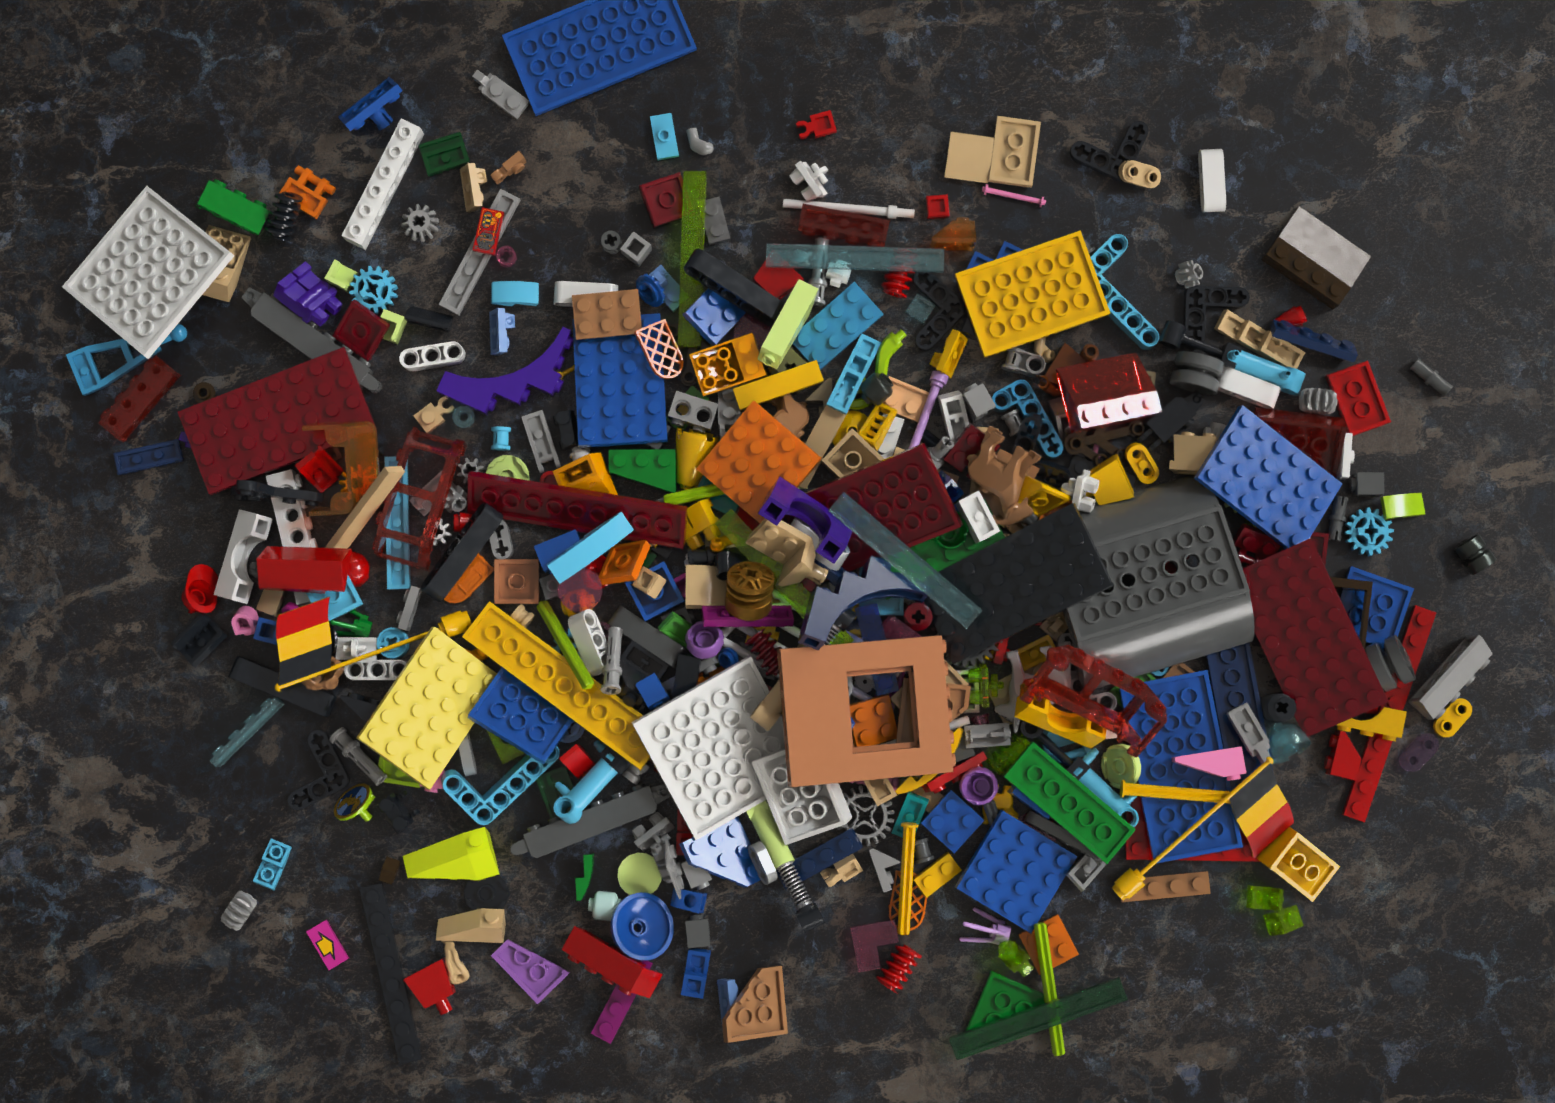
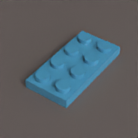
M854 281L802 327L792 345L808 363L817 360L821 371L884 314Z

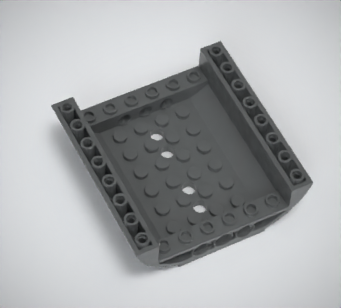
M1189 475L1135 491L1134 497L1131 499L1104 505L1095 503L1091 513L1079 511L1114 585L1110 593L1102 591L1063 611L1081 666L1077 673L1083 692L1253 641L1255 626L1249 593L1250 589L1222 506L1219 504L1214 493L1194 479L1195 475ZM1187 556L1197 558L1198 564L1196 567L1188 566L1186 563ZM1167 562H1172L1176 565V572L1174 574H1170L1165 570ZM1123 575L1132 576L1134 580L1132 586L1128 587L1122 583Z

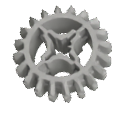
M859 786V793H856L854 788H851V797L846 793L843 795L847 799V805H850L855 810L856 818L849 826L845 824L837 827V830L843 828L845 830L850 828L855 830L861 824H867L874 832L870 834L856 833L861 844L862 839H865L866 846H870L869 839L871 838L877 844L879 843L877 835H880L883 839L886 838V835L882 832L883 829L891 831V828L886 826L887 822L894 823V819L888 818V815L894 814V810L887 811L886 808L891 806L892 802L889 801L879 805L882 808L883 819L880 826H878L873 820V813L878 808L875 801L865 808L859 806L855 799L860 797L872 798L868 789L867 792H863V787ZM856 807L864 812L869 811L873 807L870 815H868L870 816L869 820L873 823L872 825L864 819L856 824L860 816Z

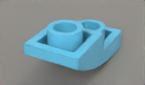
M497 281L491 283V304L511 307L514 304L538 305L539 283L524 281Z
M270 839L253 882L274 891L292 847Z

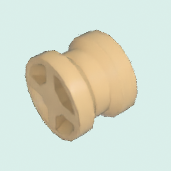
M520 604L510 617L526 628L535 615L532 612H527L525 606Z

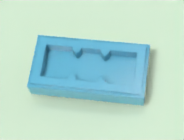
M672 114L650 116L657 160L679 157Z

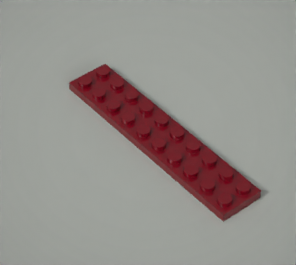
M470 471L468 474L467 513L474 514L477 508L483 502H486L502 513L503 519L566 530L576 529L578 532L589 533L622 511L634 529L623 539L632 541L647 540L651 544L681 549L685 546L688 506Z

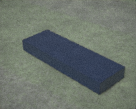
M179 439L113 453L117 475L184 461Z

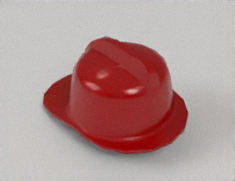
M195 565L188 573L186 586L181 597L184 606L190 614L195 612L209 613L216 607L218 596L213 594L218 576L208 565Z

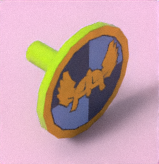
M364 783L357 784L345 791L335 804L333 811L335 817L340 821H345L359 814L364 821L368 822L372 815L366 809L375 798L371 788Z

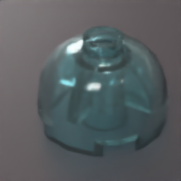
M1282 722L1277 723L1271 727V732L1267 735L1270 741L1268 743L1271 747L1268 749V753L1273 759V764L1289 761L1288 756L1296 752L1300 755L1311 745L1309 737L1301 727L1292 723L1284 725Z

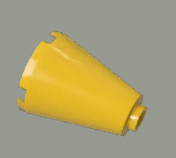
M677 428L676 482L680 484V488L688 490L698 487L703 474L696 468L719 442V436L713 437L711 433L705 432L704 434L689 429V432H685L683 428Z

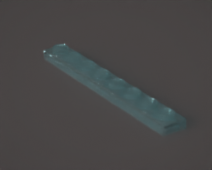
M767 243L766 267L943 273L944 249Z
M845 492L828 510L966 629L982 612L981 608Z

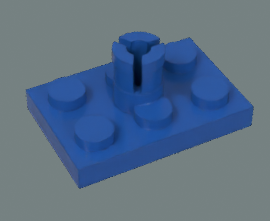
M388 77L340 114L338 118L349 131L361 128L365 124L364 120L368 117L373 120L379 130H382L393 121L383 106L388 102L393 103L400 97L399 93L402 92V89L393 79Z

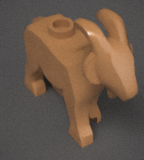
M791 394L764 402L771 403L776 407L777 413L773 416L799 439L805 434L803 430L807 426L810 416L806 408L807 403H798L791 397Z
M989 426L981 443L979 455L972 454L967 457L969 461L968 473L971 480L980 485L979 489L987 494L992 492L999 497L1005 517L1002 518L999 515L992 516L997 525L1009 526L1019 523L1033 514V509L1028 505L1027 497L1021 504L1018 503L1027 472L1042 456L1032 450L1028 453L1021 446H1016L1008 464L1003 460L997 459L994 448L997 444L1002 443L1005 437L1002 436L1003 432L993 426Z

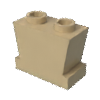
M1181 432V435L1174 434V461L1170 460L1169 469L1175 474L1196 475L1217 442L1218 438L1216 435L1203 433V436H1195L1191 432Z

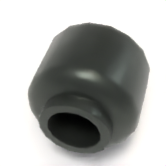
M872 373L862 382L860 387L862 394L860 396L867 404L881 405L892 395L893 383L884 373Z

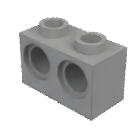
M676 391L668 419L672 420L671 423L676 426L684 427V424L692 426L693 431L705 434L706 431L711 432L719 404ZM680 405H685L689 411L686 415H678L676 408ZM700 412H706L710 418L706 422H700L697 419V415Z

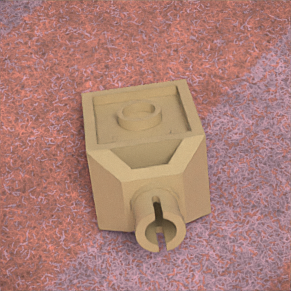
M764 519L746 539L745 543L783 565L778 585L781 587L800 583L804 578H808L815 582V584L821 585L828 574L826 568L814 562L816 553L812 537L782 520L776 526L769 520Z

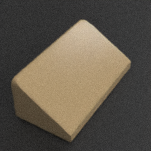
M263 590L256 609L277 617L287 591Z

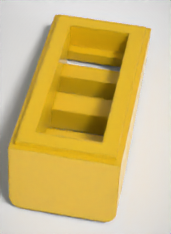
M883 403L875 405L859 430L858 434L876 451L882 445L898 412L897 409ZM879 412L887 414L888 416L885 418L879 415ZM878 420V421L882 422L883 424L880 425V424L876 423L875 421ZM873 428L878 431L877 433L871 431V429Z

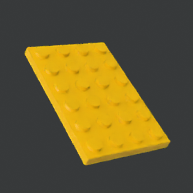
M1081 230L955 273L958 287L984 358L1110 315V310Z

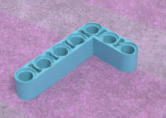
M1115 234L1090 258L1099 283L1107 293L1104 297L1110 310V315L1108 316L1141 349L1149 350L1159 341L1158 331L1102 276L1122 256L1128 247L1126 237L1122 234ZM1113 241L1119 242L1122 245V249L1118 251L1113 249L1111 243ZM1096 257H1104L1106 265L1101 266L1097 264ZM1112 303H1119L1122 306V311H1113ZM1128 318H1134L1137 321L1138 325L1136 328H1131L1127 324ZM1143 334H1150L1153 337V343L1144 342Z
M556 746L544 765L526 754L483 796L456 770L445 771L441 777V783L445 792L472 819L480 825H488L558 759L560 752ZM530 762L538 764L536 769L532 771L527 770L526 767ZM454 777L458 779L456 785H446L449 778ZM518 777L521 779L519 785H510V781L513 778ZM498 793L505 794L502 801L493 800L494 796ZM464 794H473V798L470 801L465 802L462 800ZM485 808L489 810L488 814L484 817L477 815L480 809Z

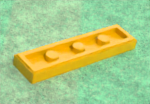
M815 360L733 388L741 411L746 409L753 400L761 404L822 383L824 379L818 362Z

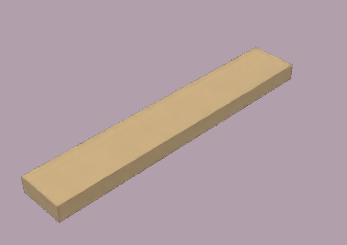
M389 466L382 469L325 548H349L405 473L402 466Z

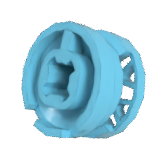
M390 627L384 629L379 634L376 645L380 649L409 637L405 631ZM410 643L382 652L381 654L390 659L401 658L408 652Z

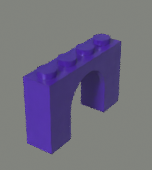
M780 476L768 492L758 512L759 515L776 526L784 515L797 517L807 523L819 537V543L815 552L835 564L847 547L855 527Z

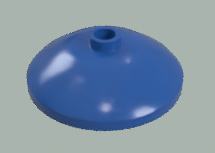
M643 892L631 894L622 899L615 907L611 918V934L618 949L627 957L638 961L655 959L667 950L674 933L673 918L667 905L657 896ZM635 924H636L637 927H638V931H637V932L634 930V925H635Z

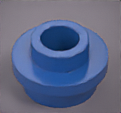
M725 647L720 651L718 661L723 668L727 669L739 662V657L736 651Z

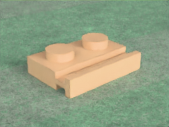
M889 376L888 378L893 383V393L883 404L897 409L896 415L918 423L929 392Z

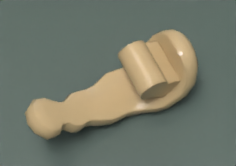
M441 941L445 944V965L450 982L452 984H460L467 981L469 972L463 961H460L454 942Z

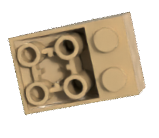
M208 225L206 233L231 252L234 257L202 295L230 302L238 284L251 237Z

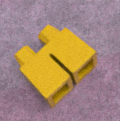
M710 498L700 500L687 509L685 541L692 550H697L705 545L700 536L701 533H704L708 542L715 537L721 536L717 526L721 521L718 517H715L711 509L713 504Z

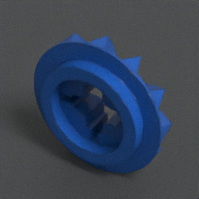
M646 273L637 278L636 289H638L639 296L644 302L652 307H658L664 303L663 300L666 297L663 293L664 288L659 285L660 281L657 282L654 276H649Z

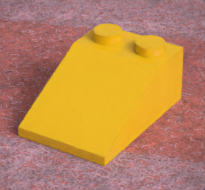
M1291 827L1287 828L1257 857L1260 862L1312 902L1340 867Z

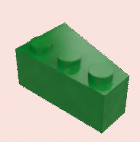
M214 179L213 182L209 180L195 207L200 210L204 209L212 213L213 216L222 218L251 234L259 235L270 213L266 209L267 205L258 200L252 202L246 199L247 195L236 189L234 192L226 189L227 185L217 179Z
M676 449L609 450L610 475L667 493L677 492Z

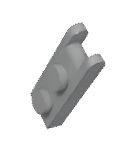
M543 410L522 416L539 472H544L542 463L554 460L557 468L561 467Z

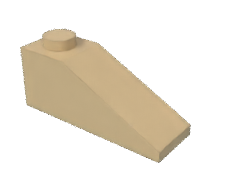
M481 908L438 919L436 940L504 943L506 926L504 909Z

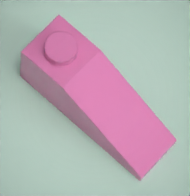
M1242 746L1171 757L1174 763L1218 777H1227V781L1241 779L1240 774H1246Z

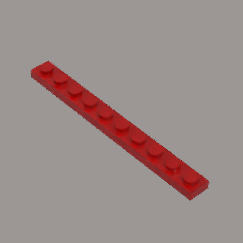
M1414 605L1401 640V644L1411 660L1415 674L1436 616V612ZM1396 675L1398 681L1397 688L1388 692L1384 691L1389 702L1379 706L1378 713L1383 707L1403 711L1413 681L1404 684ZM1374 733L1373 737L1368 736L1361 757L1357 780L1352 783L1342 812L1344 816L1361 822L1366 820L1393 742L1382 739L1383 734Z

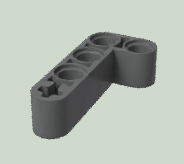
M621 605L618 606L607 622L612 627L615 626L623 629L622 633L675 669L680 652L691 654L686 648Z

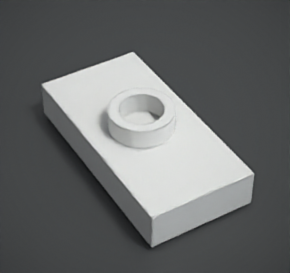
M1343 433L1339 436L1337 479L1345 480L1350 477V464H1353L1355 456L1354 450H1352L1353 433Z

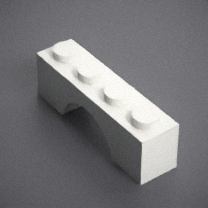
M239 509L213 595L248 604L254 584L247 572L248 558L258 543L267 540L272 518Z

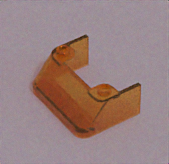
M370 421L309 423L302 426V431L325 430L326 441L333 447H344L348 491L336 493L331 498V507H316L309 511V516L350 514L380 473L377 429L375 425Z

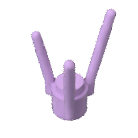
M976 907L973 908L974 912L996 924H992L991 928L963 922V926L987 932L989 937L992 938L960 937L959 940L961 942L993 943L999 945L1000 942L1006 944L1009 940L1011 926L1005 925L1004 920L997 919Z

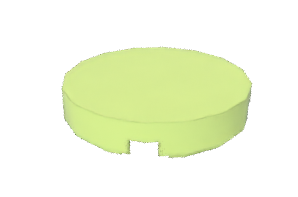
M512 455L499 456L487 467L486 474L530 481V474L526 464L520 458Z
M1116 744L1108 747V750L1103 753L1101 768L1105 779L1111 782L1109 784L1120 789L1121 780H1125V783H1137L1141 774V764L1135 750L1126 744Z
M637 852L629 855L618 868L617 878L625 893L629 895L640 892L652 894L658 889L662 881L654 857L647 853Z

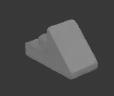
M869 848L868 851L883 893L892 890L891 884H894L891 872H886L885 868L899 864L901 861L874 848Z
M1083 854L1071 866L1066 876L1082 892L1106 864L1103 861H1096Z

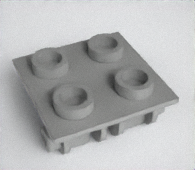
M665 837V844L653 845L651 853L658 866L662 880L666 883H673L678 898L681 899V889H684L681 875L684 874L681 862L676 860L675 846L670 845L668 838Z

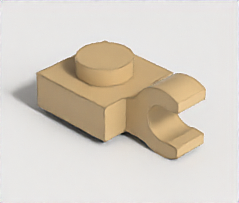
M851 854L833 864L834 869L826 868L820 874L828 887H832L841 879L844 882L848 881L862 872L863 869L855 856Z

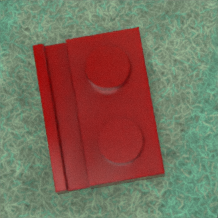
M319 445L314 453L311 451L295 467L320 493H323L345 471Z

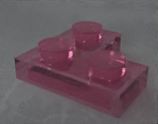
M895 919L851 927L858 972L881 969L877 946L899 942Z

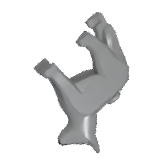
M1070 641L1058 643L1061 650L1059 657L1051 645L1039 647L1040 652L1045 654L1047 660L1044 676L1025 673L1018 650L1006 653L1012 665V676L1009 682L1010 700L1008 703L995 706L994 712L1013 723L1014 733L1018 731L1021 719L1014 717L1018 696L1032 687L1050 695V703L1055 704V699L1063 697L1071 687L1073 654Z

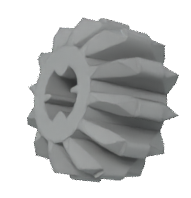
M416 204L415 211L410 207L407 209L410 215L403 214L402 218L406 222H403L401 226L406 229L404 232L406 236L412 235L411 239L413 241L420 237L421 242H425L426 235L430 239L433 238L431 231L438 232L435 224L439 223V219L434 218L436 212L434 210L429 211L427 205L421 210L420 205ZM418 220H421L424 223L422 227H420V225L417 224Z
M1305 388L1299 396V409L1314 414H1331L1335 412L1337 406V393L1327 389Z
M243 891L237 892L222 914L221 922L230 929L240 930L256 907L257 900Z

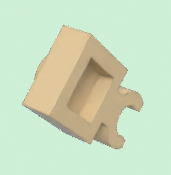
M446 396L439 399L436 407L429 403L414 415L427 434L445 421L442 417L444 413L450 414L455 410L453 405L447 409L443 407L444 402L448 400Z

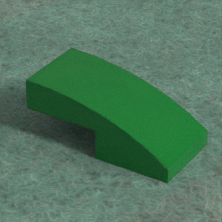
M594 854L583 855L584 877L575 878L576 901H581L589 888L593 873Z

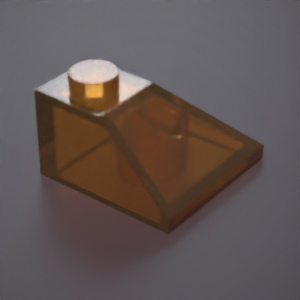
M958 217L956 220H952L931 238L929 251H973L976 244L975 221H969L967 217Z

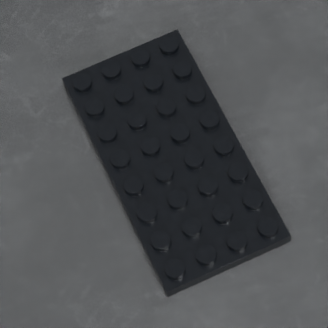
M1075 503L958 561L923 581L925 584L932 586L930 595L924 600V603L932 611V620L939 635H942V640L946 642V651L952 664H957L1114 586Z

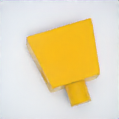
M1117 454L1089 470L1091 471L1090 477L1100 482L1097 492L1095 494L1086 492V497L1094 496L1098 505L1134 497V490Z

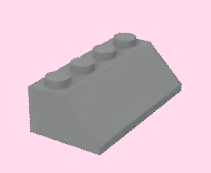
M1480 635L1466 636L1410 698L1408 702L1427 720L1439 719L1446 711L1444 707L1449 702L1453 703L1460 696L1461 693L1459 691L1464 685L1466 687L1470 685L1475 679L1474 674L1479 669L1483 670L1490 663L1488 658L1493 653Z

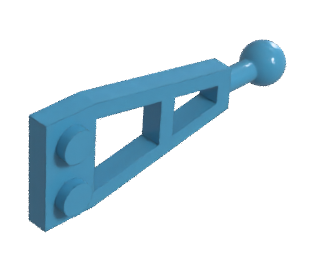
M177 324L161 345L172 340L176 342L183 341L187 337L186 328L183 325ZM124 339L85 346L66 354L83 396L109 386L148 359L142 354L134 358L129 347L130 344ZM160 346L151 355V357L162 351ZM121 348L127 363L101 379L91 354Z

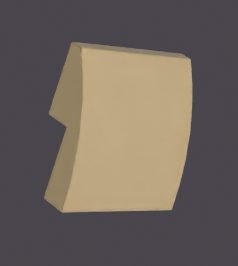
M951 132L944 177L988 183L994 137Z
M686 565V609H702V606H725L727 580L717 579L716 567Z

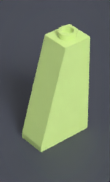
M800 279L797 281L766 337L757 360L767 366L778 369L810 315L818 288Z

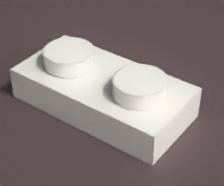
M895 416L882 445L877 451L884 459L893 456L904 422L902 418Z

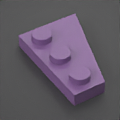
M509 939L491 955L537 1004L570 973V971Z

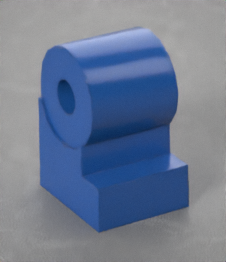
M674 888L670 906L698 914L704 913L707 893L681 889V899H679Z

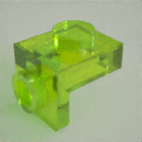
M1248 885L1246 908L1282 911L1284 890L1275 887Z
M1290 905L1279 911L1263 915L1270 936L1283 935L1304 926L1297 905Z

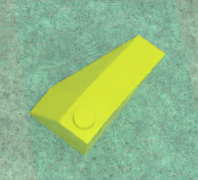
M485 827L456 835L403 856L408 878L479 881L500 875L490 833Z

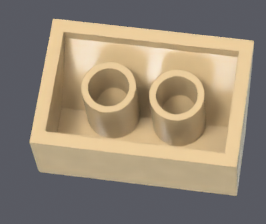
M852 428L821 460V464L839 479L882 461L884 458Z

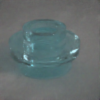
M460 406L453 412V422L460 428L470 427L475 420V414L471 408ZM464 413L467 414V420L461 421L460 416Z

